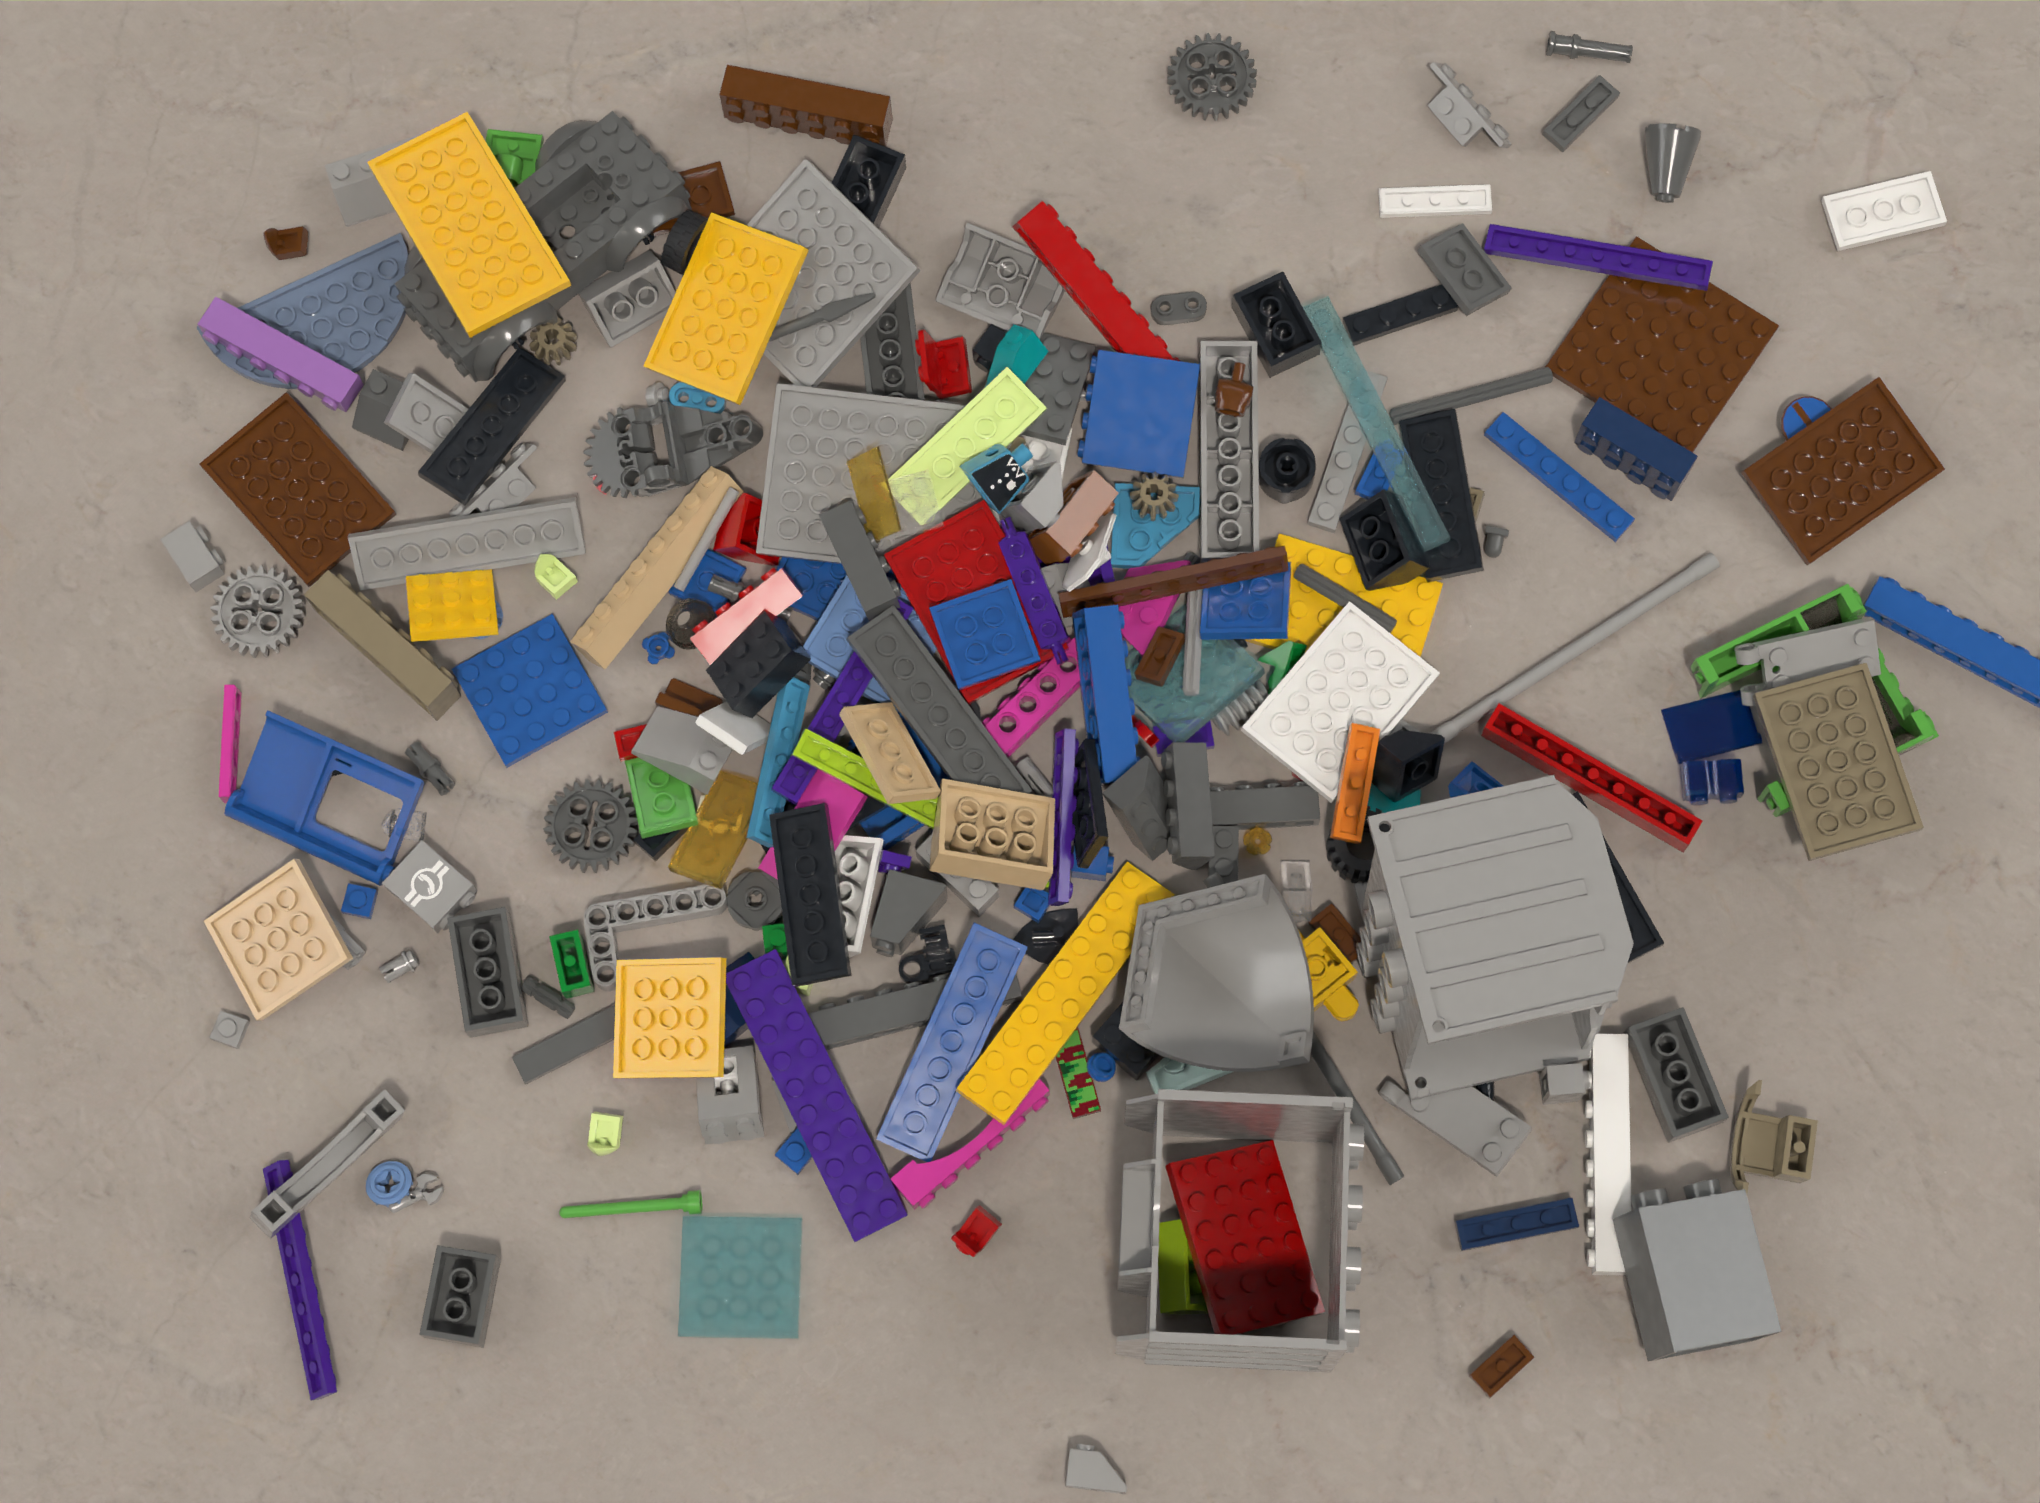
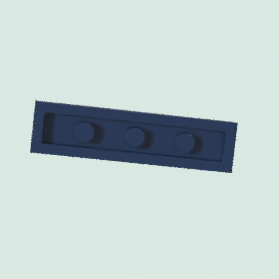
M1567 1198L1455 1221L1460 1249L1461 1251L1576 1229L1579 1228L1573 1198Z

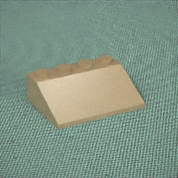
M942 778L931 842L930 871L1044 890L1053 874L1055 798Z

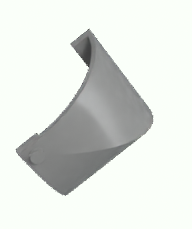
M1266 874L1139 905L1119 1029L1138 1044L1164 1057L1207 1069L1255 1072L1310 1062L1314 1027V1003L1308 961L1290 910L1280 892Z

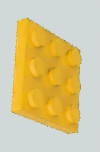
M492 569L406 576L411 642L498 635Z

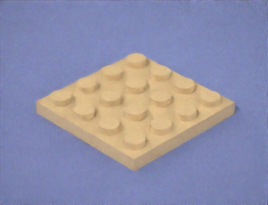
M300 859L291 860L204 920L256 1021L264 1020L353 959Z

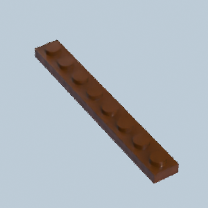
M1285 546L1268 547L1252 553H1240L1233 557L1211 559L1208 562L1183 565L1171 570L1154 571L1147 575L1126 577L1123 580L1109 583L1102 582L1080 589L1074 588L1070 592L1058 593L1063 618L1072 617V613L1084 608L1118 605L1120 607L1289 571Z

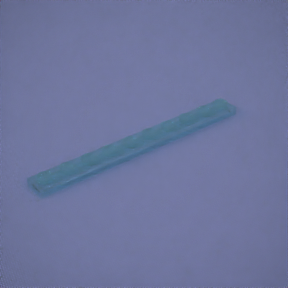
M1329 296L1304 306L1303 309L1322 342L1321 349L1423 552L1449 542L1450 536Z

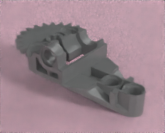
M659 401L654 406L648 408L632 407L623 410L619 407L615 416L611 412L607 413V423L601 419L598 420L601 427L600 430L593 428L590 430L595 435V439H586L585 441L592 448L583 451V454L591 457L584 462V466L593 467L587 475L590 478L597 476L593 484L597 487L602 484L601 491L604 493L611 489L610 495L616 497L619 491L622 498H627L629 492L634 497H649L689 485L701 478L710 466L718 468L753 448L762 440L763 429L757 422L746 415L740 414L733 417L727 412L718 414L697 408L674 406L668 401ZM663 423L670 466L658 465L656 455L647 453L655 450L651 426ZM630 424L629 430L624 433L626 426ZM749 426L748 433L743 436L744 429ZM724 433L722 441L717 443L718 437ZM640 476L639 482L634 486L635 479Z

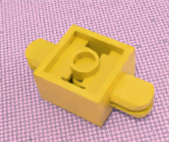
M1320 927L1307 938L1299 931L1311 976L1314 1012L1324 1005L1335 1019L1341 1022L1352 1019L1357 1012L1359 1003L1346 986L1356 978L1358 971Z

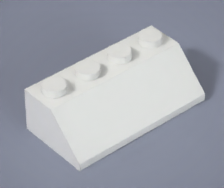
M845 835L835 850L849 958L861 953L884 841L882 838Z

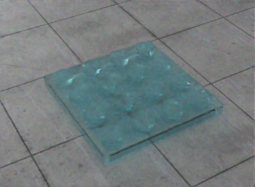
M1187 603L1168 618L1164 628L1185 635ZM1233 639L1202 640L1200 687L1197 696H1186L1182 690L1185 643L1163 687L1136 679L1134 673L1142 657L1134 647L1128 651V657L1125 658L1126 669L1130 670L1132 680L1131 686L1128 687L1129 698H1133L1134 705L1172 742H1185L1266 674L1264 668Z
M683 1216L678 1337L799 1339L802 1218Z

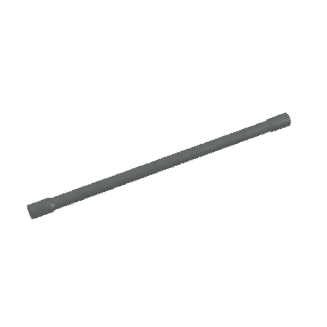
M1219 872L1203 880L1207 888L1225 884ZM1313 1030L1311 1046L1313 1059L1337 1097H1353L1350 1119L1353 1124H1364V1142L1375 1158L1376 1164L1389 1185H1392L1402 1179L1404 1174L1393 1156L1385 1148Z

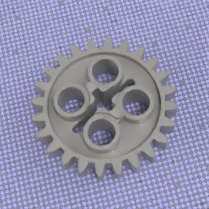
M262 565L259 566L257 573H254L250 566L247 568L246 575L237 570L238 578L236 580L229 576L226 577L230 584L228 587L218 586L223 594L213 595L215 601L219 603V605L210 606L212 612L218 614L211 617L213 624L218 625L214 628V631L217 635L222 634L220 640L223 644L229 642L228 647L231 651L239 647V653L242 656L249 650L253 658H256L258 651H261L265 657H268V649L270 648L279 653L278 645L282 643L288 647L289 644L286 638L288 636L297 638L293 629L303 627L297 620V618L305 617L304 612L298 609L305 606L302 599H297L301 595L298 588L293 589L296 584L292 579L286 581L287 576L284 572L277 576V572L273 567H271L267 574ZM251 593L248 601L239 602L242 594ZM272 594H280L277 602L267 603L268 598ZM234 609H241V610H243V611L233 612ZM283 611L281 615L274 614L276 612ZM248 620V624L244 629H236L239 621ZM268 622H277L276 627L273 630H264L265 625Z

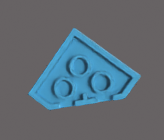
M1115 483V490L1119 494L1114 499L1113 513L1117 516L1112 531V568L1129 569L1144 566L1199 518L1200 487L1176 486L1174 493L1178 494L1179 497L1178 501L1174 502L1175 511H1166L1167 518L1165 519L1156 514V519L1152 522L1150 514L1141 518L1139 516L1141 509H1132L1134 500L1130 499V492L1135 491L1133 484ZM1151 493V500H1157L1156 493Z

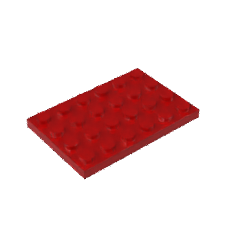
M985 499L884 554L888 565L914 608L954 682L955 679L929 608L995 584L1012 580L1041 662L960 690L968 705L1055 658L1052 649L1043 650L1040 648L999 546V542L1006 536ZM1065 642L1062 646L1066 652L1069 650V647Z
M1273 1140L1176 1161L1165 1166L1215 1334L1239 1335L1320 1315L1325 1312Z

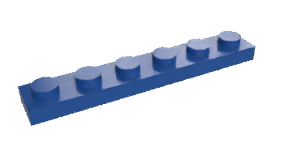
M1503 412L1486 430L1484 434L1486 438L1615 543L1634 522V517L1506 413Z

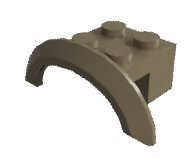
M1758 1080L1750 1086L1742 1098L1732 1141V1183L1737 1190L1745 1189L1746 1195L1748 1194L1749 1182L1746 1181L1744 1173L1795 1183H1802L1811 1179L1818 1120L1792 1115L1778 1118L1752 1113L1754 1104L1761 1093L1762 1080Z

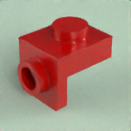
M979 1205L960 1230L954 1233L951 1240L956 1243L957 1249L963 1254L975 1257L986 1247L1002 1223Z

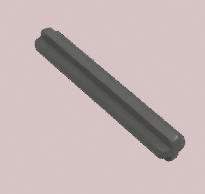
M1300 564L1294 573L1296 580L1343 608L1350 601L1389 633L1395 628L1397 620L1304 564Z

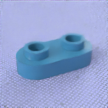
M683 382L675 384L669 392L670 403L674 406L697 408L721 414L726 406L725 399ZM682 396L689 397L687 402L679 401ZM711 400L717 402L713 407L707 406V403Z

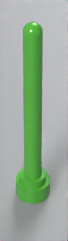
M701 1190L688 1191L687 1194H682V1197L564 1206L559 1210V1214L562 1218L679 1209H683V1212H689L690 1215L702 1214Z

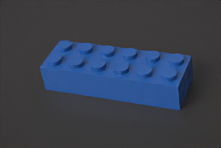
M1118 605L1084 608L1072 613L1086 735L1088 739H1095L1101 785L1114 783L1140 760V756H1136L1135 745L1138 744V731L1132 724V716L1135 715V705L1133 698H1129L1128 687L1131 686L1132 682L1131 673L1125 666V658L1128 657V646L1126 640H1122L1121 629H1124L1125 621L1123 612L1119 611Z

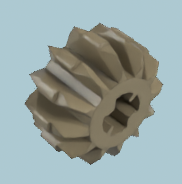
M558 317L556 324L553 325L548 322L544 326L540 324L536 326L538 332H530V338L533 340L529 344L531 351H535L534 356L537 359L541 360L544 358V363L550 365L552 360H555L556 364L560 366V359L563 357L570 361L571 355L569 352H574L577 349L576 344L573 343L577 340L576 333L571 332L572 326L569 323L563 325L562 319ZM552 339H554L555 342L556 340H558V342L555 344H553L552 342H550L549 344V341Z
M1156 471L1153 472L1152 479L1143 474L1141 476L1142 483L1135 481L1133 483L1135 491L1130 492V499L1134 500L1132 509H1141L1139 513L1141 518L1150 514L1152 522L1155 521L1156 514H1159L1162 519L1167 518L1166 511L1174 512V502L1178 501L1179 495L1174 493L1176 484H1168L1169 477L1167 475L1163 476L1161 480L1158 479ZM1151 493L1157 494V500H1151Z

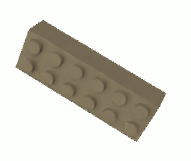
M327 570L304 594L313 609L436 721L461 697L456 689L459 685L454 680V676L443 666L438 669L437 664L433 661V657L421 647L417 650V646L411 642V637L401 628L397 631L396 627L392 624V620L381 610L377 612L371 605V601L360 591L356 594L350 582L340 573L335 576Z

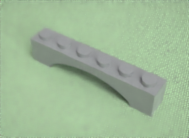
M384 1089L313 1159L251 1211L250 1219L270 1239L274 1237L402 1119L405 1110Z

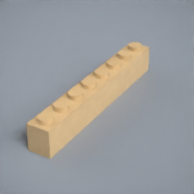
M710 466L690 493L684 497L674 513L667 518L657 534L648 542L637 559L631 563L621 579L614 584L612 590L595 608L584 625L578 629L570 643L589 662L604 670L609 666L677 581L729 487L739 492L735 502L742 493H745L727 473Z

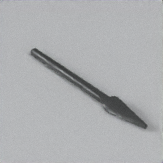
M869 293L827 303L817 312L775 327L769 342L824 320L832 322L871 301L876 295Z

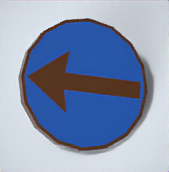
M1805 396L1793 400L1784 409L1781 417V431L1786 441L1832 408L1825 401L1813 396Z

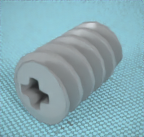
M1259 679L1256 681V688L1252 684L1246 685V693L1241 689L1236 690V699L1228 694L1225 697L1226 704L1218 699L1215 702V709L1211 705H1207V710L1213 723L1227 736L1230 735V725L1237 731L1240 730L1239 721L1243 720L1246 723L1249 716L1253 715L1269 696Z

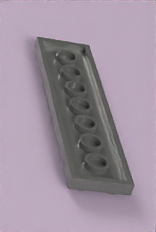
M894 605L847 637L846 641L950 780L1028 794L1032 792L1017 769Z

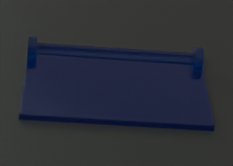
M1740 690L1661 710L1678 765L1762 744V737L1757 731L1750 706L1742 704Z

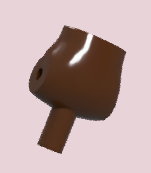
M1235 363L1232 378L1218 380L1215 394L1216 412L1234 417H1244L1246 409L1250 405L1254 386L1242 382L1245 364Z

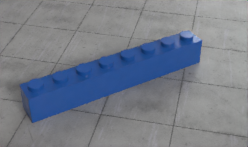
M1881 576L1878 578L1863 604L1867 611L1864 615L1865 617H1872L1875 622L2040 708V660L2031 656L2027 649L2017 645H2010L1999 634L1986 632L1978 628L1974 621L1967 618L1961 619L1953 615L1952 611L1943 605L1930 603L1921 593L1916 591L1910 592L1900 587L1899 582L1892 578H1883Z

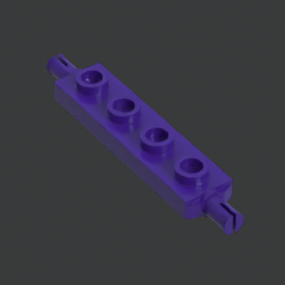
M1011 517L1005 518L1006 521L1002 519L1000 523L1006 537L999 542V546L1040 648L1043 650L1052 649L1057 665L1067 662L1069 659L1062 645L1069 639V636L1029 537L1025 531L1016 532Z

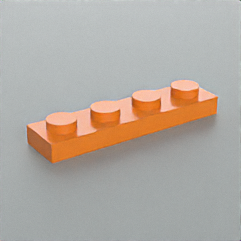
M1356 723L1349 725L1330 838L1355 844L1361 843L1380 729Z

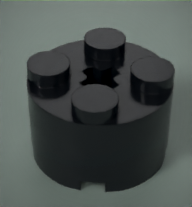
M1279 438L1270 442L1262 451L1259 460V485L1263 492L1282 504L1299 500L1305 496L1313 485L1316 471L1315 455L1311 448L1298 439ZM1282 468L1284 470L1292 469V472H1284L1282 471Z

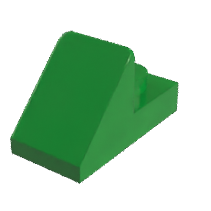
M1288 640L1257 659V661L1275 666L1274 672L1268 681V695L1271 694L1304 655L1307 645Z

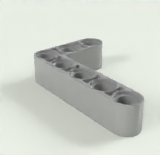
M707 884L590 905L584 912V924L591 972L596 985L603 991L611 992L616 990V960H619L615 933L722 914L727 908V896L724 889L717 884ZM711 894L721 895L720 903L715 906L708 905L706 900ZM690 899L693 901L691 908L686 911L678 909V904L681 900ZM662 904L664 906L662 913L657 916L649 914V909L652 905ZM627 908L633 909L635 911L633 918L627 921L620 919V914L623 910ZM598 913L606 915V919L601 925L591 924L594 915ZM600 942L610 943L609 950L604 954L595 952L596 946ZM605 970L614 971V977L609 982L600 981V975Z

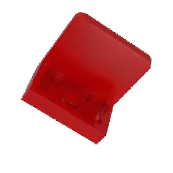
M924 329L918 330L919 339L915 340V347L918 356H921L922 365L918 367L921 382L925 383L929 390L933 391L939 399L972 393L966 339L962 336L936 342Z

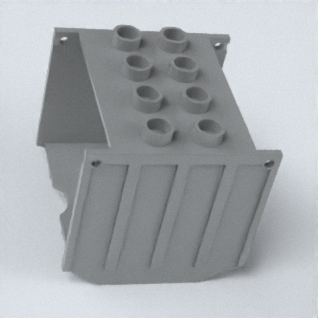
M1554 775L1368 816L1367 820L1375 851L1368 882L1354 884L1364 926L1359 928L1361 942L1356 943V951L1363 977L1378 976L1379 983L1374 985L1376 998L1371 999L1375 1026L1379 1034L1390 1031L1393 1033L1410 1100L1544 1070L1546 1066L1573 1064L1589 1060L1595 1035L1599 1033L1607 1008H1611L1612 1003L1618 1001L1617 996L1634 944L1598 818L1556 781ZM1381 824H1387L1389 825L1390 830L1388 832H1382L1379 829V826ZM1422 1079L1425 1081L1426 1086L1418 1088L1415 1085V1081Z
M1158 1089V1094L1126 1100L1124 1125L1153 1133L1152 1159L1123 1165L1118 1291L1147 1297L1146 1333L1118 1336L1115 1348L1116 1355L1145 1360L1144 1364L1331 1372L1345 1353H1354L1355 1347L1359 1346L1360 1310L1346 1309V1291H1355L1356 1284L1360 1285L1361 1247H1347L1348 1230H1357V1224L1362 1221L1363 1187L1362 1185H1349V1170H1358L1359 1161H1363L1364 1124H1350L1353 1097ZM1163 1136L1332 1143L1327 1340L1156 1331Z

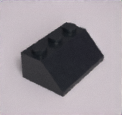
M1383 489L1340 518L1366 590L1372 591L1406 584L1430 569L1402 497Z

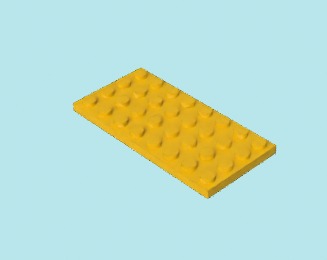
M468 112L367 162L469 338L571 286L570 280Z

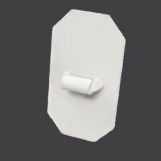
M1110 511L1107 515L1101 516L1097 521L1099 526L1095 532L1089 537L1085 536L1081 541L1083 547L1071 558L1062 583V587L1067 591H1072L1086 581L1094 570L1111 559V554L1107 551L1106 546L1117 516L1115 513Z

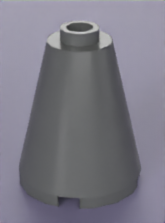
M1670 123L1650 124L1648 127H1645L1652 195L1657 197L1658 202L1673 203L1675 198H1680L1701 138V130L1685 125L1684 131V129L1676 128V124Z

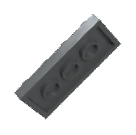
M1043 333L1040 341L1049 352L1026 381L1025 386L1046 406L1047 410L1021 435L1066 446L1088 377L1092 356H1094L1096 351V345Z

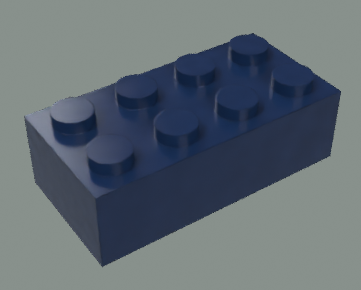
M1600 397L1581 424L1574 442L1585 454H1594L1602 459V462L1608 468L1622 471L1627 474V478L1633 483L1643 484L1650 488L1652 493L1658 498H1667L1670 501L1674 499L1685 482L1698 457L1696 454Z

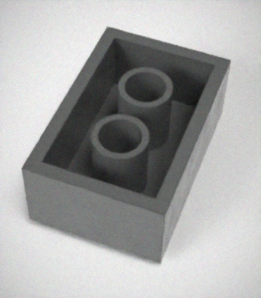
M437 1245L419 1335L426 1339L484 1348L501 1258L495 1254Z

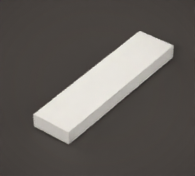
M1490 184L1379 188L1378 191L1380 218L1492 213Z

